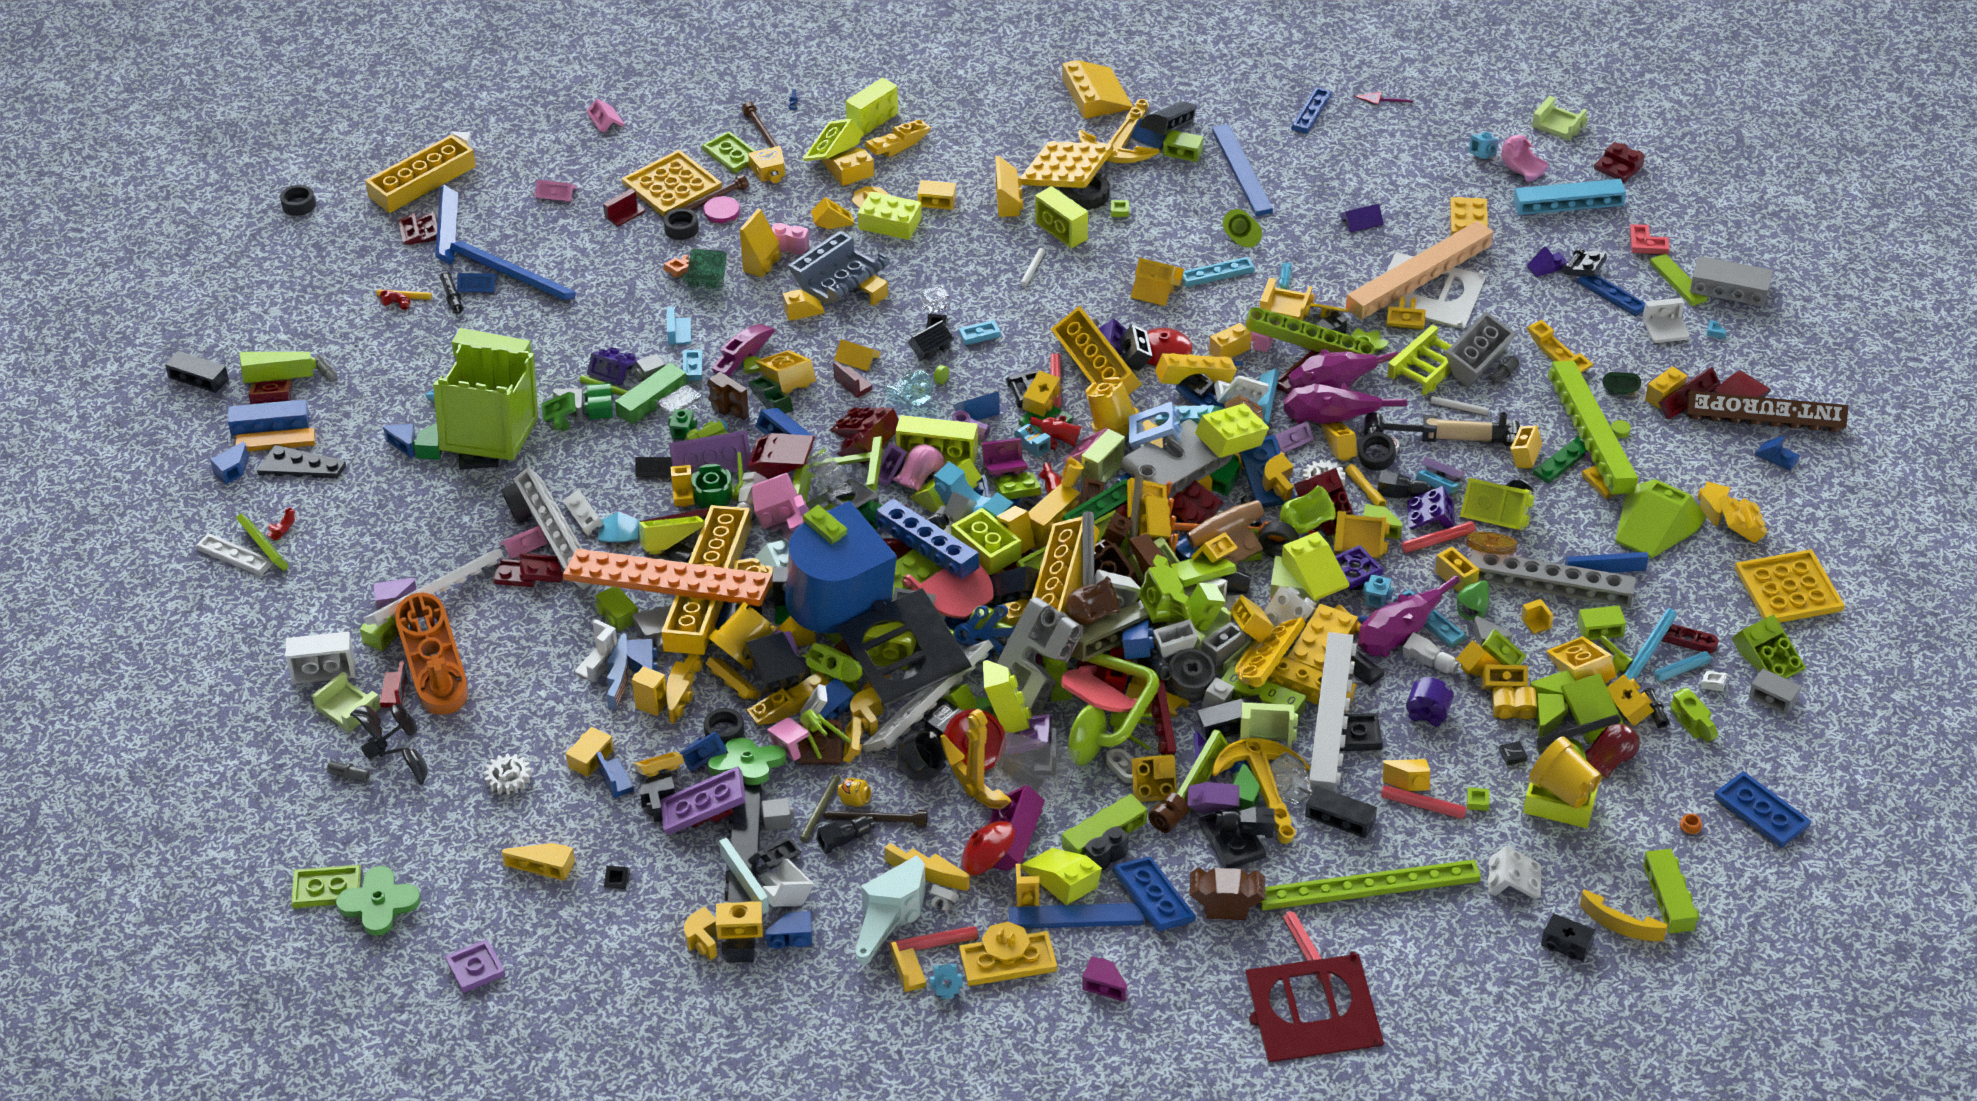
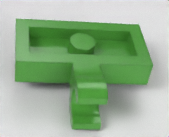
M567 392L542 403L544 422L554 421V428L556 430L562 428V431L570 429V424L565 416L576 411L574 393Z

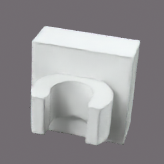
M933 884L930 893L935 897L932 899L931 906L936 908L938 902L943 901L942 910L948 911L950 908L949 902L956 903L959 895L954 891Z

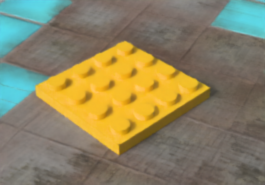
M1050 141L1021 176V185L1086 188L1113 152L1112 144Z
M677 150L622 178V184L625 187L635 190L636 195L663 217L672 210L679 209L722 188V182L681 150Z
M1812 549L1735 563L1734 569L1762 619L1774 614L1778 622L1781 623L1844 611L1845 605Z

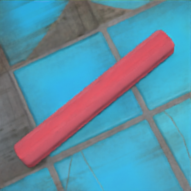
M1052 353L1050 355V374L1060 378L1061 386V355L1059 353ZM1061 393L1058 398L1055 397L1053 405L1057 408L1061 407Z
M1470 521L1404 541L1401 544V548L1404 553H1409L1474 533L1476 527L1474 522Z
M1384 785L1381 791V797L1460 819H1464L1466 814L1465 806L1387 785Z
M1288 911L1283 916V919L1306 960L1321 959L1295 912ZM1328 973L1329 980L1331 979L1330 973ZM1315 974L1318 981L1322 983L1320 975Z
M976 926L901 939L891 941L889 948L891 952L892 942H896L899 951L910 948L916 951L977 939L978 931Z

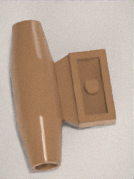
M1255 500L1225 510L1205 520L1186 534L1188 543L1192 548L1200 547L1226 532L1238 548L1224 558L1237 564L1263 550L1254 532L1246 527L1264 515V509L1261 503Z

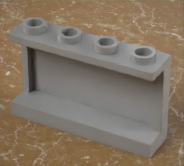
M1698 256L1690 293L1765 306L1773 270Z

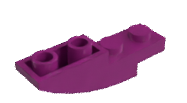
M757 324L739 332L720 349L722 356L711 367L713 373L722 372L729 377L747 355L753 357L773 335L775 329L763 324Z

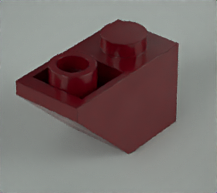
M870 430L864 433L858 432L852 439H845L840 444L841 448L836 454L844 457L871 452L875 436ZM869 460V461L858 462V463L866 464V463L870 462V460Z

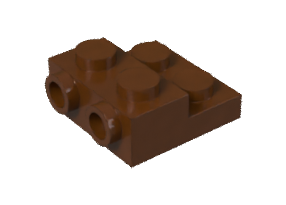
M722 372L709 378L707 381V386L710 388L708 400L711 402L712 409L724 416L731 412L733 416L739 417L743 421L749 417L747 389Z
M835 719L826 720L843 733L842 722H838ZM824 724L821 726L827 732L826 736L819 730L814 732L810 730L822 758H817L806 737L798 742V750L801 758L798 759V765H841L843 739Z

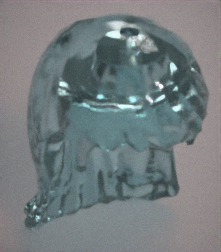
M909 370L895 383L884 386L886 392H894L900 399L912 406L926 403L932 397L934 391L932 379L924 370H917L915 372Z

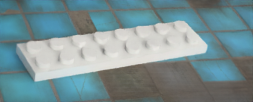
M987 640L966 647L963 652L972 667L919 691L862 745L863 750L866 753L871 751L878 752L884 747L889 749L894 746L899 736H903L910 731V725L920 721L924 717L923 713L926 710L929 711L934 708L939 698H943L950 693V687L959 684L963 680L962 676L965 673L973 671L976 668L975 664L978 661L984 660L989 655L988 651L994 647L992 643Z

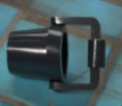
M1237 570L1235 573L1218 578L1227 581V593L1247 595L1252 575Z

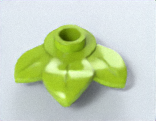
M1357 328L1352 333L1353 337L1371 342L1375 350L1384 349L1389 344V341L1380 339L1379 330L1365 333L1362 329Z

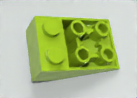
M1774 614L1741 630L1731 638L1739 653L1759 672L1762 669H1766L1786 679L1806 669V666Z

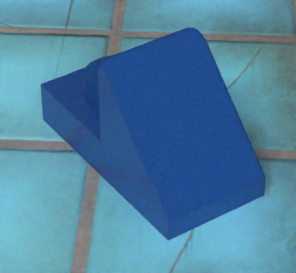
M1785 436L1764 442L1755 452L1756 456L1787 470H1791L1800 458L1799 454L1782 447Z
M715 731L703 739L701 737L697 738L680 754L683 755L685 765L692 772L707 763L712 757L726 752L727 747Z

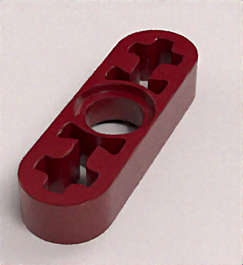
M1675 624L1670 626L1667 631L1669 634H1665L1661 640L1665 643L1708 653L1715 652L1719 642L1718 638L1713 634ZM1689 636L1693 640L1687 641L1684 640L1682 637Z

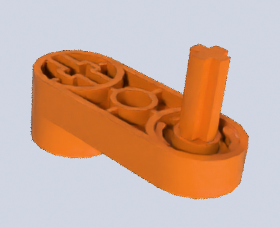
M422 592L409 595L398 604L395 611V621L418 699L422 707L430 713L438 715L453 713L466 703L469 693L466 675L445 607L441 600L432 594ZM424 617L427 627L426 631H421L418 618Z

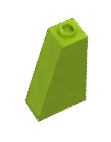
M239 352L243 383L313 376V369H316L315 358H311L310 352Z

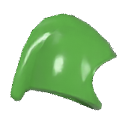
M1486 580L1469 584L1457 594V611L1462 618L1474 621L1476 616L1483 618L1489 608L1490 589ZM1460 602L1464 606L1478 611L1477 615H1464L1459 608Z

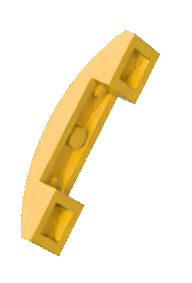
M1542 319L1527 327L1530 336L1537 346L1553 361H1575L1581 373L1593 367V363L1581 353L1575 355L1553 336L1554 330Z
M1071 456L1068 457L1061 473V477H1063L1061 485L1066 487H1075L1084 469V466Z
M1585 889L1582 891L1581 908L1599 924L1627 937L1646 941H1664L1668 924L1646 916L1644 921H1640L1603 905L1604 897Z

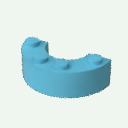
M951 462L945 464L934 475V488L945 505H947L952 492H956L977 502L973 513L983 508L995 519H997L996 516L1009 510L1013 505L1012 501L998 492L992 498L979 495L968 484L965 478V471Z

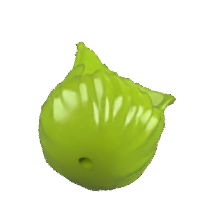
M1317 486L1307 495L1287 501L1281 508L1280 521L1291 525L1298 534H1304L1315 529L1325 521L1335 520L1334 503L1330 500L1328 492L1323 487Z

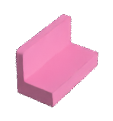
M597 98L586 111L602 132H606L612 123L621 127L624 125L614 108Z
M537 179L535 198L571 202L572 191L577 189V186L572 183Z
M801 494L794 497L799 513L787 518L791 532L804 523L803 515L809 511Z
M539 525L503 540L499 544L500 546L504 545L509 558L513 559L518 557L520 553H527L548 544Z
M786 718L767 729L772 745L783 747L786 750V756L793 761L801 758L796 743L810 735L808 730L790 718Z

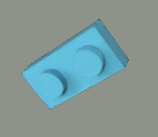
M995 320L961 327L959 328V335L964 345L999 338L1000 330Z
M683 350V371L687 374V381L702 380V350Z
M1422 470L1416 476V480L1426 481L1428 485H1432L1431 488L1443 486L1449 495L1458 492L1460 487L1459 483L1428 470Z

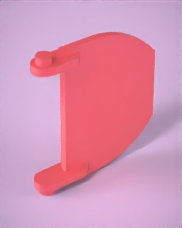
M980 564L977 570L962 580L943 568L921 584L909 574L904 576L902 581L903 586L910 588L912 591L923 588L926 593L936 595L934 606L938 613L952 618L967 619L976 607L980 605L985 606L993 601L994 593L991 579Z
M1093 664L1081 666L1078 669L1069 670L1063 674L1061 679L1062 687L1093 707L1113 712H1130L1138 699H1130L1094 676L1097 672V666Z

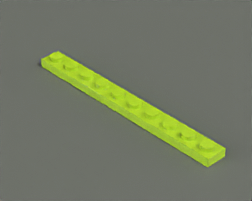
M1473 859L1265 887V900L1260 902L1263 911L1480 882L1481 875L1477 863Z

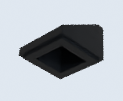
M928 313L926 329L941 320L947 325V315Z
M606 865L604 887L626 889L631 869L629 867Z

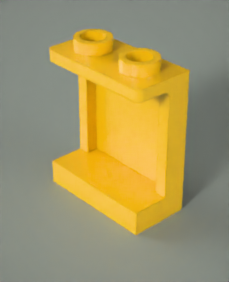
M1269 278L1260 300V308L1304 321L1305 316L1310 314V303H1314L1315 294L1312 293L1313 287L1309 286L1306 293L1276 288V279Z
M1338 511L1334 554L1338 555L1361 545L1372 558L1382 559L1383 554H1387L1388 542L1384 541L1385 534H1389L1390 522H1386L1387 516L1377 518L1347 515L1344 511Z

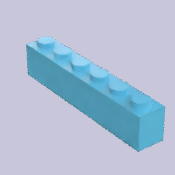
M1621 179L1515 188L1513 203L1518 215L1624 206L1626 190Z

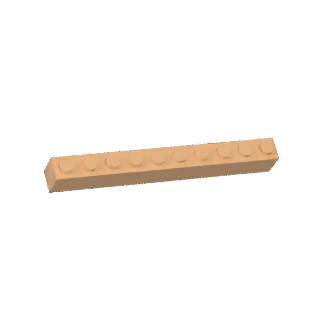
M1479 221L1474 222L1347 294L1345 309L1349 310L1350 313L1360 320L1371 316L1376 311L1399 300L1400 297L1411 293L1413 290L1425 285L1465 260L1488 249L1493 243L1494 231Z

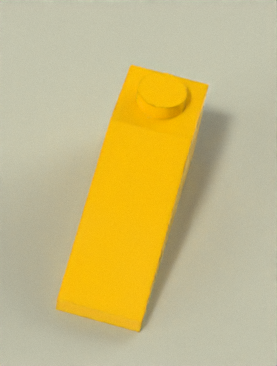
M1342 422L1321 424L1329 447L1337 459L1348 461L1351 460V457L1357 456L1356 434Z
M556 843L506 848L501 852L504 866L563 881L566 880L575 863L573 848Z

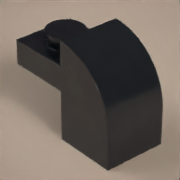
M671 772L648 778L640 788L642 808L647 807L648 815H653L654 822L663 821L661 799L675 793Z

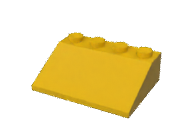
M1081 60L1062 63V80L1084 119L1127 111L1133 108L1112 68Z

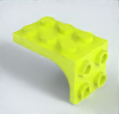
M1469 478L1460 517L1523 531L1524 527L1529 525L1530 516L1527 513L1528 509L1533 507L1535 496L1532 495L1530 490Z

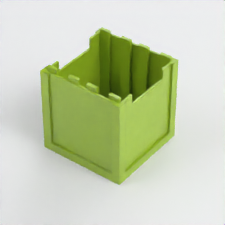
M460 343L455 353L456 362L445 379L441 375L438 381L436 380L433 384L439 450L514 461L539 418L534 353L521 350L519 352H512L506 348H498L497 350L492 349L491 346L482 345L481 347H475L469 343Z

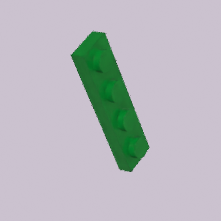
M1577 436L1535 468L1533 475L1547 484L1582 459L1588 451L1582 438Z
M1125 478L1063 515L1062 520L1066 521L1082 517L1084 512H1093L1095 521L1127 503V479Z

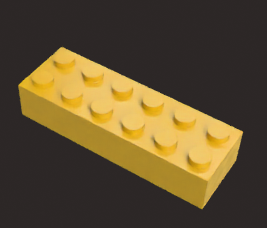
M451 134L365 180L368 198L388 213H391L475 168L474 151Z
M1080 305L1051 328V331L1092 384L1097 382V385L1103 383L1102 379L1118 377L1123 381L1128 395L1142 385Z
M1083 516L1052 525L1032 598H1040L1058 611L1066 613L1067 616L1066 600L1074 590L1083 587ZM1094 524V550H1095V546H1096V543H1097L1098 535H1099V532H1100V530L1095 526V524Z

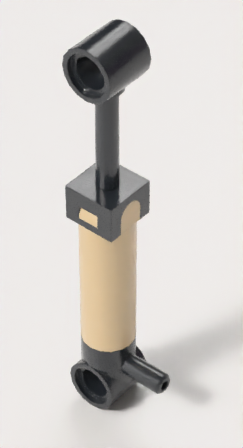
M1377 412L1368 413L1364 418L1365 436L1374 432L1383 433V430L1422 432V441L1436 442V439L1502 442L1505 446H1511L1519 427H1521L1518 421L1507 420L1506 412L1500 413L1499 423L1438 420L1437 415H1423L1422 424L1385 423L1383 416Z

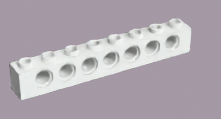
M527 467L513 480L519 487L562 566L566 569L576 549H582L542 478L531 468ZM574 582L582 590L591 585L589 583Z

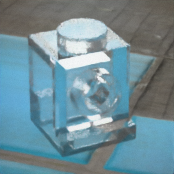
M942 285L922 291L921 308L929 313L944 309L950 310V296Z

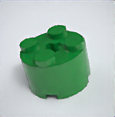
M706 464L699 467V471L693 473L691 477L693 497L698 507L705 509L710 508L711 505L728 506L732 498V481L729 470L722 469L721 465Z

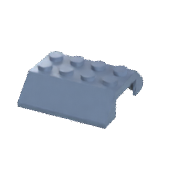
M839 231L790 263L788 268L802 290L829 305L890 265V259L881 252L878 253L877 260L867 257L854 249L853 237Z

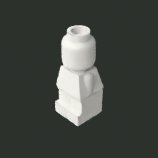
M756 472L744 473L742 478L744 483L739 490L738 502L740 503L737 504V507L750 508L751 518L754 513L752 485L768 480Z
M1414 632L1403 646L1404 657L1408 659L1414 658L1419 663L1430 667L1434 665L1435 669L1445 674H1454L1458 668L1459 663L1456 662L1455 657L1445 652L1439 653V649L1430 640Z

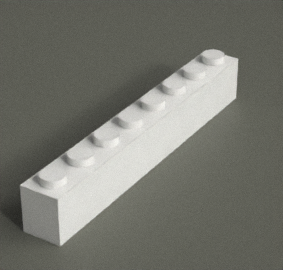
M1328 632L1309 790H1314L1316 786L1335 792V785L1340 786L1341 773L1337 772L1338 766L1342 767L1343 754L1339 752L1340 748L1345 746L1346 735H1342V729H1347L1348 716H1344V711H1349L1350 698H1346V695L1352 689V680L1348 678L1349 674L1354 672L1355 662L1351 661V656L1356 655L1357 644L1353 643V635Z

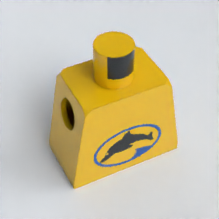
M781 146L748 153L749 167L761 182L771 180L772 183H778L781 177H785V165Z

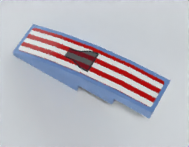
M622 633L607 661L609 674L607 677L608 708L614 710L617 709L628 679L629 666L626 633Z

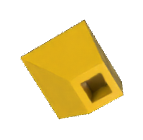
M1174 755L1147 756L1131 759L1133 795L1139 802L1160 801L1168 793L1177 794Z

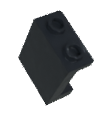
M783 631L745 643L741 654L745 660H752L764 684L762 688L763 694L769 692L776 693L783 688H793L800 684L805 671Z

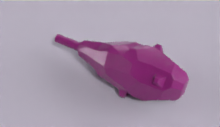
M1323 349L1320 355L1309 357L1301 366L1292 371L1289 383L1292 390L1293 388L1312 384L1327 385L1340 389L1342 384L1346 383L1350 387L1359 377L1377 368L1378 364L1391 361L1399 353L1395 351L1375 357L1373 354H1356L1349 351L1330 353Z
M1343 383L1340 389L1321 384L1293 388L1284 399V412L1290 419L1296 420L1298 425L1304 421L1320 424L1348 422L1361 415L1378 411L1381 407L1407 406V399H1381L1349 390L1346 383Z
M1455 575L1437 589H1431L1408 597L1404 594H1399L1397 602L1387 604L1374 611L1360 626L1358 646L1363 652L1372 657L1380 655L1387 658L1391 649L1405 644L1413 632L1417 634L1424 627L1430 614L1441 602V595L1460 582L1459 577Z

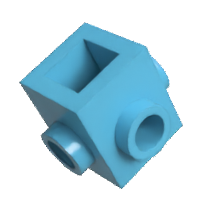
M1489 132L1471 135L1469 153L1481 159L1496 156L1499 139L1493 137L1492 133Z
M1371 574L1369 582H1365L1363 594H1365L1364 606L1380 609L1387 604L1388 599H1392L1394 588L1391 587L1390 578Z
M956 964L933 966V976L929 977L930 989L935 990L936 996H941V999L954 998V994H959V987H963L962 974H957ZM949 979V983L944 985L943 981Z

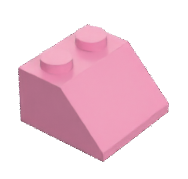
M788 473L752 485L754 510L763 529L785 522L787 518L799 513L794 500L798 493Z

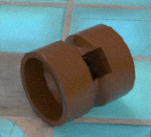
M1171 792L1148 813V818L1154 828L1166 834L1188 814L1189 807L1180 795Z

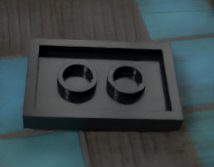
M1235 807L1222 811H1237L1240 815L1242 810L1240 807ZM1222 811L1199 818L1198 824L1224 868L1232 869L1266 858V851L1257 835L1252 836L1241 833L1239 828L1236 831H1226L1216 827V814H1221Z

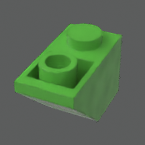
M1242 764L1239 772H1235L1232 784L1239 786V807L1241 810L1257 806L1260 798V785L1248 766Z

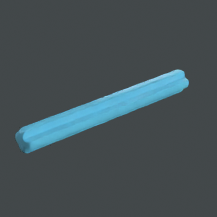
M1668 608L1625 672L1629 680L1632 678L1636 680L1674 622L1677 615L1675 610Z

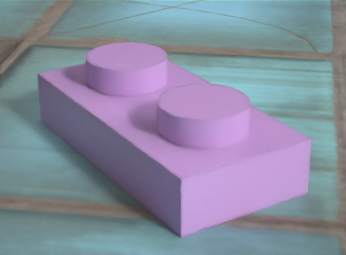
M1308 421L1275 434L1280 451L1283 453L1314 440Z
M1424 457L1422 464L1428 466L1426 470L1438 474V471L1444 472V477L1454 481L1456 478L1463 479L1465 472L1428 457Z

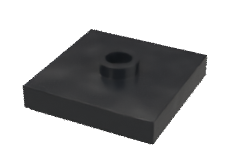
M1378 713L1344 714V716H1348L1347 729H1342V735H1346L1345 746L1340 748V751L1383 749Z

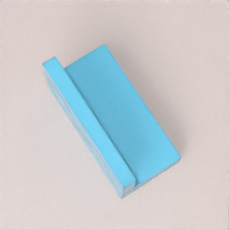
M667 307L668 345L691 344V319L689 317L675 318L674 307Z

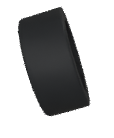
M293 185L281 192L282 210L288 215H305L310 213L316 206L314 192L308 186ZM295 198H306L302 202H289Z
M679 208L668 212L664 216V231L668 237L675 240H686L698 233V217L692 210ZM681 221L690 223L689 225L682 227H676L672 225L676 222Z
M1382 432L1370 433L1363 437L1358 445V455L1361 464L1365 468L1375 471H1381L1390 467L1396 458V447L1393 439ZM1373 445H1383L1389 450L1387 455L1378 459L1368 457L1365 452L1367 448Z
M516 483L501 489L503 497L517 523L532 516Z
M1272 521L1263 526L1258 541L1263 547L1262 552L1269 557L1275 558V556L1282 557L1283 545L1274 543L1268 536L1277 535L1283 537L1288 543L1298 540L1299 537L1297 531L1291 525L1282 521Z
M720 708L710 712L705 717L703 723L705 737L715 732L712 730L714 725L721 722H730L736 725L734 730L727 733H717L725 746L732 739L743 738L745 733L744 721L738 711L731 708Z

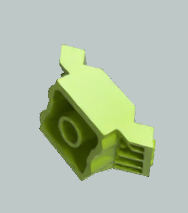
M1157 554L1153 560L1155 567L1148 568V571L1145 573L1144 583L1140 587L1139 598L1153 623L1171 622L1176 624L1191 619L1192 624H1194L1189 597L1185 595L1182 583L1174 569L1169 567L1168 559Z

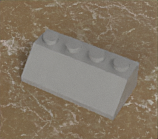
M1485 311L1445 352L1453 376L1467 387H1470L1509 347L1516 333Z

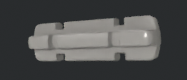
M321 355L313 357L315 358L316 367L330 382L338 379V373Z

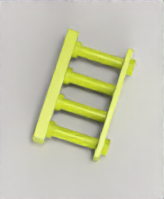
M1431 325L1388 363L1387 377L1394 379L1398 375L1403 374L1422 384L1421 394L1425 396L1430 391H1434L1436 386L1452 372L1447 358L1429 348L1436 345L1447 351L1452 345L1439 339L1438 327ZM1425 355L1441 363V365L1436 368L1418 359V357ZM1415 365L1431 374L1425 378L1407 367Z

